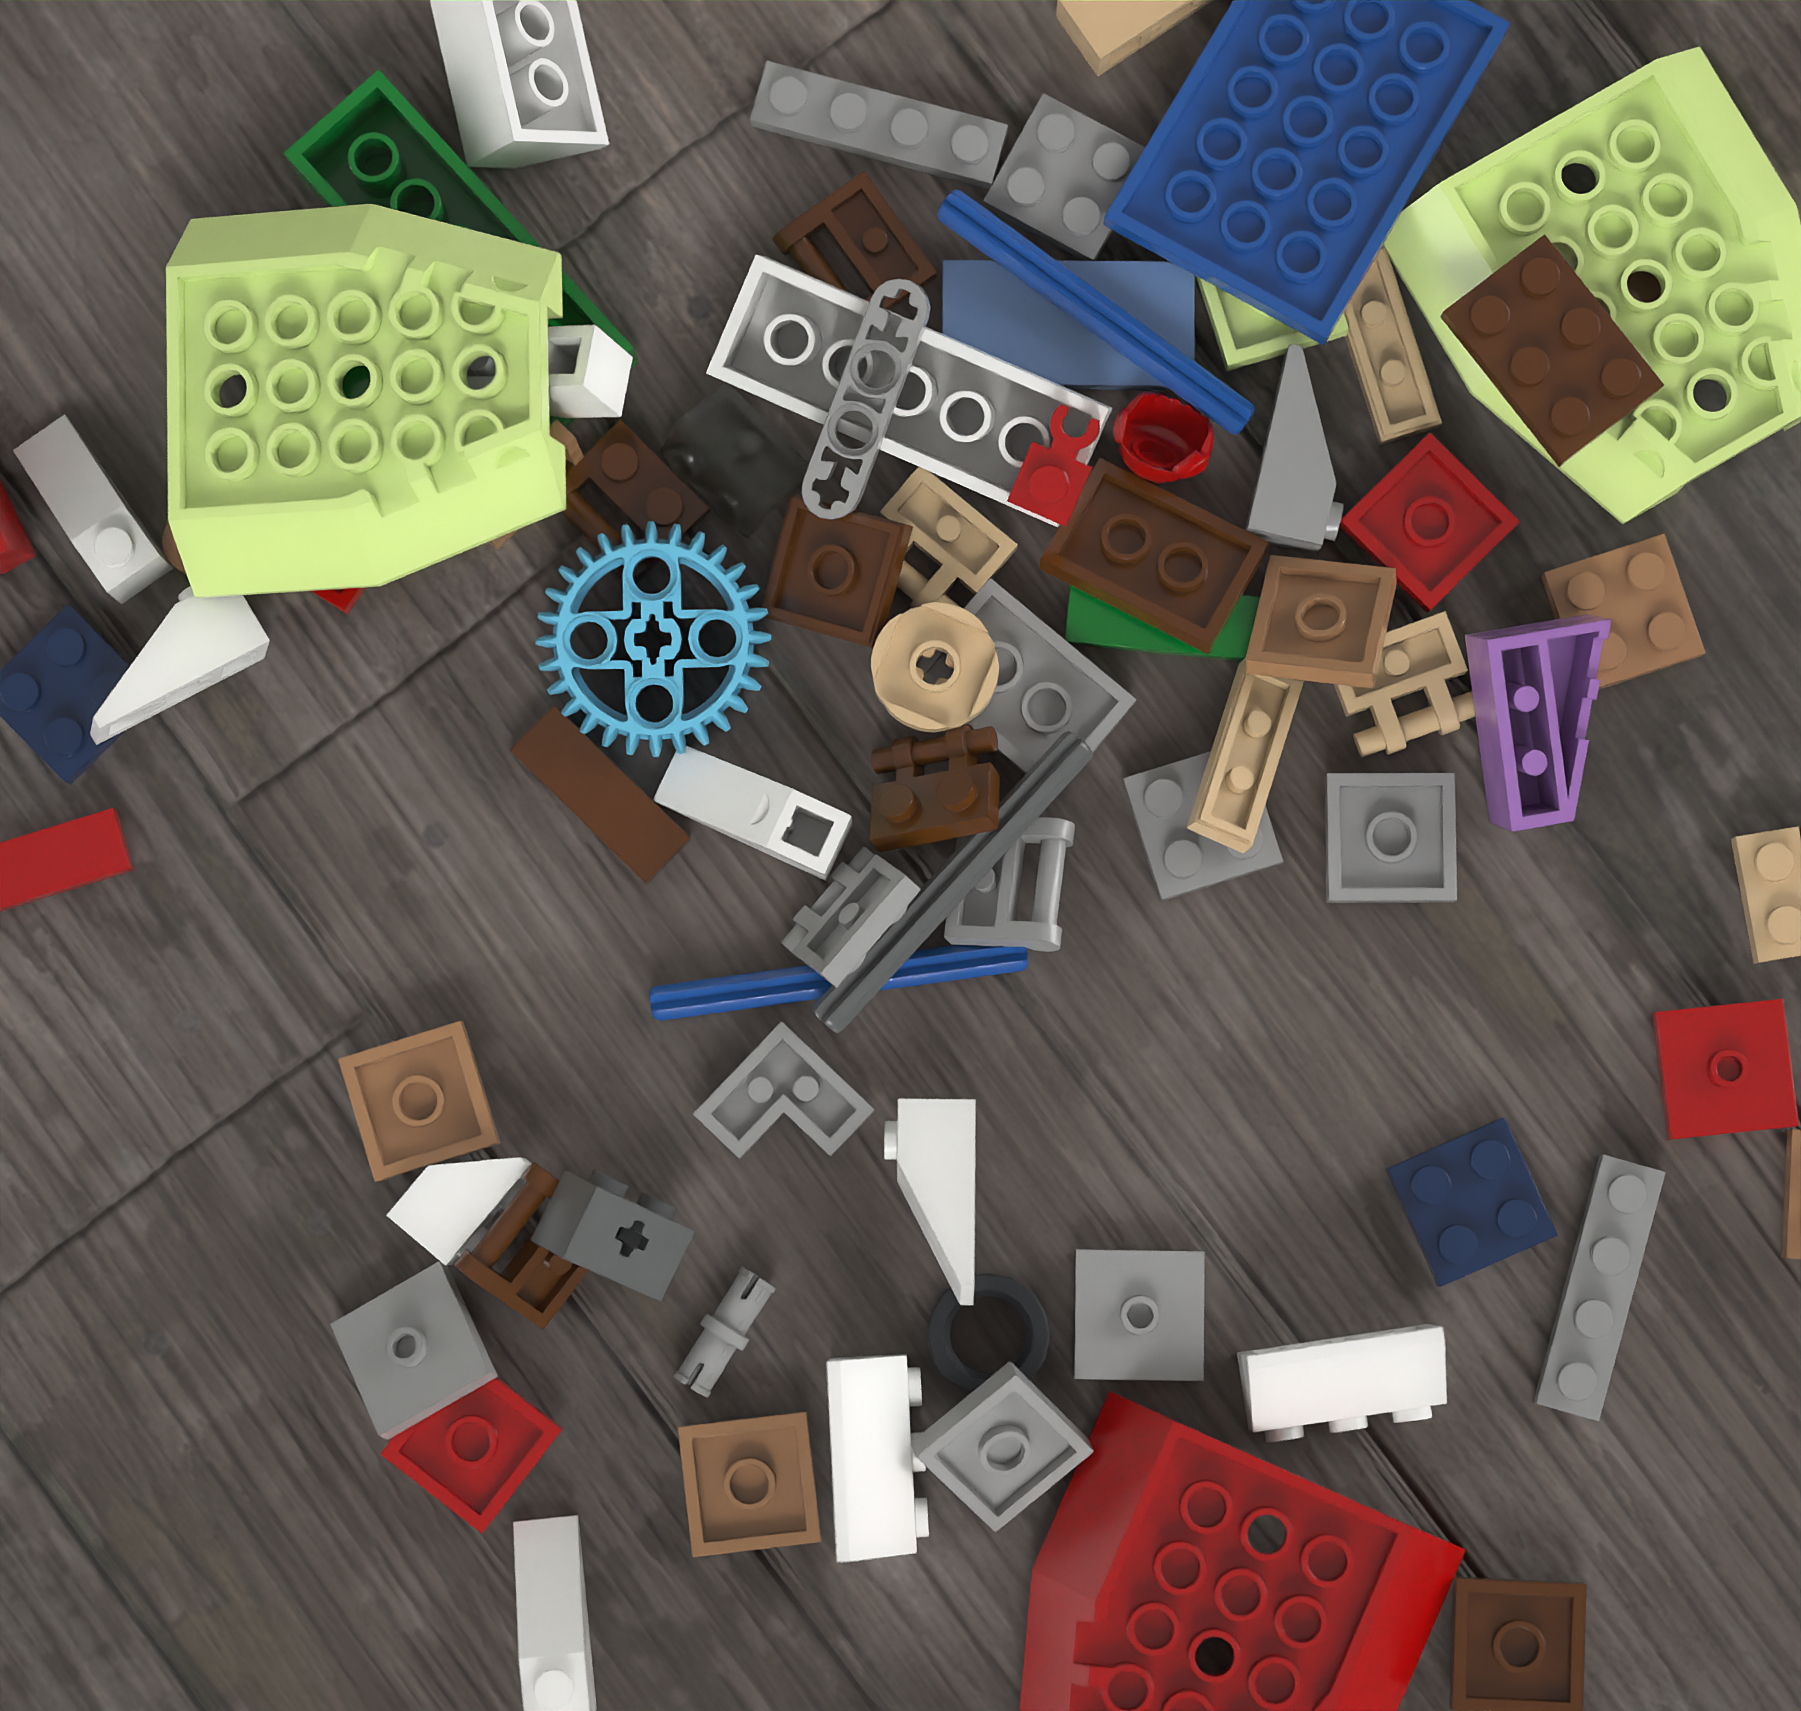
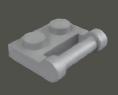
M1038 817L946 917L944 938L951 945L1026 947L1037 951H1058L1061 947L1062 928L1057 926L1065 854L1066 848L1073 845L1075 824L1060 818ZM969 835L957 837L955 850ZM1025 843H1039L1041 848L1031 921H1016Z

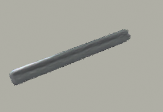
M1070 731L1064 732L999 802L998 830L969 835L922 886L920 892L908 904L907 910L901 919L890 925L870 948L862 964L854 972L848 974L837 988L832 985L814 1004V1014L828 1028L838 1033L852 1021L1092 759L1093 752L1081 738Z

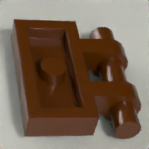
M963 725L959 728L946 730L945 736L920 741L916 736L898 738L893 741L891 747L872 751L871 762L877 775L896 771V781L872 786L869 840L879 852L998 830L1000 775L991 762L977 765L978 754L993 752L998 749V737L994 727L989 726L972 730L969 725ZM949 760L948 771L924 775V765Z

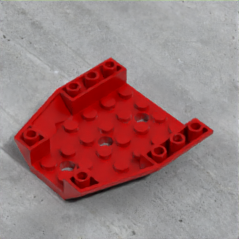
M1109 1391L1088 1438L1094 1452L1076 1466L1032 1567L1019 1711H1397L1466 1549L1408 1523H1403ZM1262 1515L1277 1517L1282 1522L1285 1530L1282 1544L1276 1550L1268 1553L1256 1551L1248 1541V1528L1254 1519ZM1220 1637L1231 1645L1233 1652L1232 1661L1228 1668L1221 1673H1206L1196 1664V1649L1206 1638Z

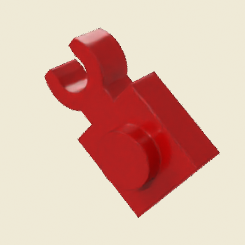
M1061 404L1056 408L1050 420V431L1054 438L1051 447L1048 448L1035 441L1031 443L1007 502L1067 527L1093 468L1076 460L1080 449L1088 447L1098 437L1100 420L1091 418L1086 432L1080 437H1072L1066 433L1063 426L1070 407Z

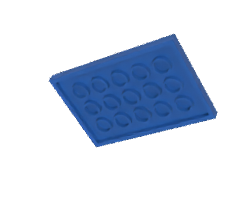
M1233 0L1104 216L1103 225L1314 341L1325 345L1401 212L1413 195L1507 34L1510 22L1469 0Z

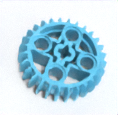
M648 521L645 539L636 540L628 524L622 525V544L614 546L603 533L599 534L598 543L602 553L594 557L591 553L579 547L576 553L584 567L578 573L562 565L558 569L562 577L569 583L566 590L546 589L545 593L553 601L559 603L557 612L547 611L538 613V619L547 624L554 625L553 635H545L535 639L536 645L553 648L554 651L553 658H549L538 665L539 670H558L561 679L555 681L547 689L549 695L560 694L566 691L569 693L572 699L566 703L561 712L564 717L576 713L580 709L587 714L580 728L581 733H588L597 724L605 727L602 746L609 747L618 734L627 736L625 742L627 754L633 755L639 746L640 739L649 740L652 756L659 757L663 746V739L671 738L677 752L683 754L685 753L686 734L693 732L695 737L705 746L709 744L708 731L705 725L713 721L716 726L727 732L731 727L723 712L729 706L734 710L743 713L747 712L749 708L742 698L738 696L741 688L760 691L762 686L754 678L748 676L750 667L758 668L769 665V660L760 655L753 654L754 644L771 641V634L754 631L753 622L767 616L768 611L767 608L749 609L746 600L752 598L760 589L757 584L739 588L735 581L746 568L742 562L731 566L727 570L720 565L727 552L726 546L722 544L713 550L710 555L702 552L705 533L699 531L690 544L686 545L681 543L682 533L680 524L674 523L667 540L659 539L654 521ZM652 557L665 561L671 573L670 582L667 587L656 594L642 592L636 585L634 578L635 569L638 564ZM680 564L696 570L707 578L723 597L728 606V611L718 609L683 610ZM624 565L622 575L623 611H587L579 613L582 601L595 583L613 569ZM673 602V613L679 619H695L690 627L688 640L690 649L697 659L678 660L674 665V676L666 677V660H675L681 652L683 644L682 631L675 619H665V603ZM634 603H641V619H632L625 630L624 643L626 651L632 660H642V677H635V666L632 662L613 660L618 652L620 639L618 630L611 620H629L632 618ZM652 615H655L656 621L659 622L660 631L671 633L672 636L671 645L661 647L660 657L656 658V664H653L652 658H649L648 649L636 644L637 634L647 632L648 622H651ZM710 621H726L735 630V646L725 656L712 657L705 653L700 646V631ZM594 622L603 627L607 634L608 643L602 655L589 660L582 658L576 653L573 648L572 639L574 632L580 625ZM729 665L728 673L717 691L701 706L687 714H683L685 703L684 668L722 667ZM580 668L625 669V706L627 715L619 713L603 703L584 681ZM654 684L666 688L673 699L672 712L666 719L660 722L648 721L642 717L637 707V700L641 691L647 686Z

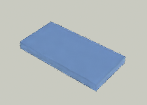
M943 260L942 334L1068 389L1170 390L994 260ZM1058 261L1194 361V274L1172 262Z

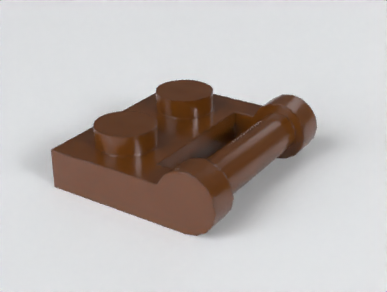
M865 171L787 224L772 239L784 256L791 254L804 274L848 292L811 241L813 235L825 228L872 293L871 296L865 299L870 302L876 289L886 281L897 278L912 281L923 288L937 278L935 268ZM902 289L897 298L886 297L883 302V308L890 311L909 298L911 293Z
M621 419L584 455V458L576 466L573 465L565 473L566 509L561 512L599 550L598 535L601 533L614 546L622 544V539L578 494L590 481L644 534L648 521H654L659 539L667 540L674 523L681 525L683 539L710 512V508ZM652 557L640 562L635 569V583L637 584L662 559ZM624 565L617 567L616 576L623 582Z
M533 1161L522 1176L526 1180L525 1184L474 1250L471 1252L466 1249L454 1266L476 1284L544 1330L589 1270L563 1259L531 1241L535 1230L501 1274L492 1268L546 1197L551 1199L560 1181L541 1165Z

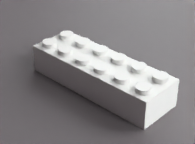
M755 255L706 374L824 425L869 302L768 257ZM889 311L891 313V320L887 331L882 332L876 326H873L869 339L890 342L904 352L908 338L895 337V334L902 319L907 318ZM925 327L880 450L1058 527L1060 524L1007 502L1031 443L1035 441L1048 448L1051 447L1054 440L1050 431L1052 414L1061 404L1066 405L1070 408L1064 419L1063 426L1066 433L1072 437L1082 436L1086 432L1091 418L1100 420L1098 437L1091 445L1080 449L1076 460L1088 464L1112 408ZM881 350L867 353L861 360L859 367L862 380L873 388H882L892 381L896 369L891 356ZM860 411L847 412L840 418L837 424V431L866 444L872 437V423L867 415Z

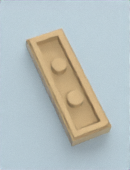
M1382 246L1344 311L1349 328L1345 339L1379 445L1436 429L1442 424L1385 246Z
M1246 658L1238 665L1186 827L1243 854L1253 846L1304 683L1302 680L1248 674Z

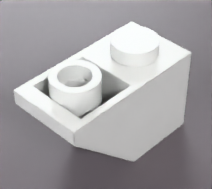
M516 1157L428 1165L387 1216L444 1265H453L466 1249L472 1252L488 1232L485 1226L500 1208L505 1210L525 1184L526 1180L522 1176L532 1163L526 1158Z

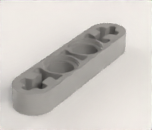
M898 278L886 281L876 289L869 302L803 480L802 496L804 503L812 513L820 518L836 519L844 517L855 510L862 498L929 319L930 303L928 296L922 287L912 281ZM902 289L911 293L909 304L918 308L914 320L903 318L895 334V337L908 338L904 352L890 342L869 339L873 326H876L882 332L887 331L891 320V313L883 309V302L886 297L897 298ZM870 351H884L894 360L895 375L892 381L885 387H870L860 376V362ZM860 411L867 415L872 423V437L862 448H849L842 444L838 438L837 424L840 418L847 412ZM828 447L842 457L862 459L863 461L859 473L850 466L845 468L841 479V487L849 491L848 499L846 501H835L831 508L822 505L824 494L815 489L818 479L828 480L832 477L838 462L825 461L824 457Z

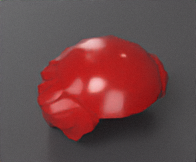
M1145 391L1133 399L1126 408L1121 409L1113 424V437L1116 443L1119 444L1118 450L1126 466L1138 477L1146 480L1164 483L1190 478L1204 471L1211 459L1214 433L1209 418L1201 415L1200 411L1195 410L1194 406L1190 403L1182 405L1181 400L1177 397L1168 398L1163 392L1155 394L1154 391Z

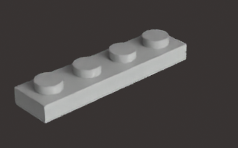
M766 61L750 118L751 127L985 189H990L995 180L1008 133V124Z
M1604 1154L1599 1155L1533 1403L1599 1421L1666 1172Z

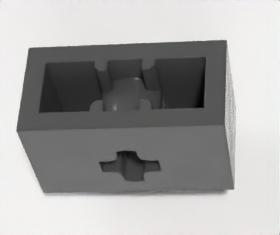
M593 1169L589 1180H586L564 1170L531 1241L563 1259L661 1302L695 1231L672 1220L677 1208L660 1199L642 1192L636 1203L624 1197L629 1187L628 1185Z

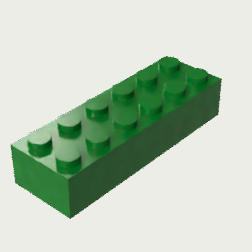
M379 69L284 152L296 175L326 207L375 204L542 248ZM562 270L563 318L548 319V327L596 325L633 357L631 369H633L638 364L633 346ZM549 416V426L557 419L566 428L576 418Z

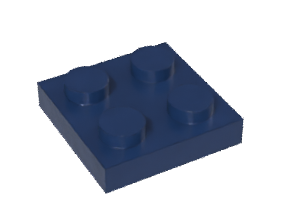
M68 604L0 670V717L66 783L71 785L125 732L123 731L97 745L90 735L93 717L131 665Z
M1505 1117L1385 1169L1437 1287L1444 1286L1558 1236Z

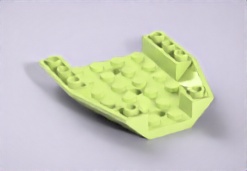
M1700 47L1652 61L1440 182L1401 212L1383 244L1387 249L1391 262L1470 394L1622 524L1675 495L1685 484L1781 429L1786 431L1801 422V223L1797 205ZM1572 163L1586 165L1595 176V188L1585 194L1571 192L1562 181V169ZM1544 234L1664 384L1659 392L1560 467H1558L1440 317L1445 309ZM1637 271H1646L1653 274L1661 286L1659 299L1649 303L1634 299L1628 291V276ZM1706 379L1718 382L1726 392L1727 401L1724 409L1717 412H1708L1700 408L1693 397L1695 384Z
M375 204L191 219L166 266L168 522L194 596L205 598L378 587L565 510V445L550 436L548 319L563 318L562 255L555 251ZM480 357H492L496 364V374L493 381L483 389H471L467 382L469 366ZM356 366H366L371 376L367 391L358 398L347 399L342 389L345 375ZM242 375L247 385L244 399L234 407L224 408L220 401V389L223 383L232 376Z

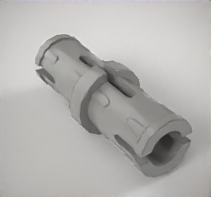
M743 1266L739 1269L738 1276L713 1316L706 1313L700 1323L705 1329L679 1370H676L673 1375L681 1383L691 1385L704 1364L691 1389L707 1398L735 1350L738 1348L743 1351L749 1339L745 1334L771 1293H774L776 1290L775 1286L759 1278L749 1296L745 1299L759 1276Z

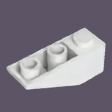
M685 746V753L679 754L676 750L653 799L654 802L825 881L853 824L852 816L795 789L689 746Z

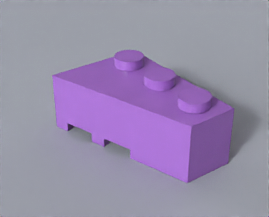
M1585 614L1465 635L1489 823L1513 832L1574 821L1589 740L1585 739L1592 699L1597 700L1600 680L1596 679L1603 639H1608L1611 619Z

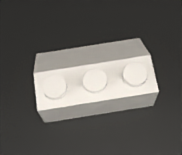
M430 0L468 167L519 168L602 149L609 145L576 0Z
M1424 1324L1237 1352L1248 1429L1252 1432L1264 1431L1266 1442L1304 1437L1303 1425L1328 1421L1330 1432L1368 1427L1367 1415L1392 1412L1394 1423L1427 1419L1432 1417V1405L1447 1403L1445 1338L1443 1327Z
M907 1354L829 1358L827 1361L837 1562L917 1553L916 1537H929L927 1497L914 1498L913 1472L926 1471L925 1465L916 1457L911 1442L923 1433H911L909 1408L922 1406L920 1367L907 1368Z

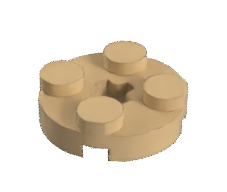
M932 602L922 604L921 607L909 609L903 614L900 613L884 626L873 647L871 671L876 696L890 715L910 728L935 733L967 725L970 720L982 713L991 701L997 686L999 661L993 640L988 635L985 626L975 615L953 604ZM936 650L942 651L947 654L945 665L954 670L953 674L949 679L939 678L935 685L928 684L923 681L925 672L921 668L916 667L920 657L931 659Z

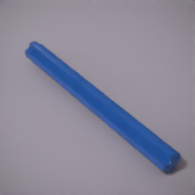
M954 189L941 203L937 212L939 221L1226 431L1237 435L1252 418L1255 407L1251 402L961 190Z
M949 945L916 950L880 990L1023 971L1028 966L1027 948ZM804 965L654 986L650 989L649 1000L653 1018L662 1021L820 999L832 984L811 967Z

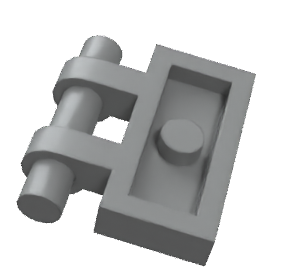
M864 846L848 865L843 861L830 875L834 880L811 908L806 905L802 907L792 919L796 925L781 941V944L792 954L804 961L836 988L848 974L854 972L862 964L866 953L890 925L901 919L907 910L908 904L921 890L904 873L877 854L874 855Z

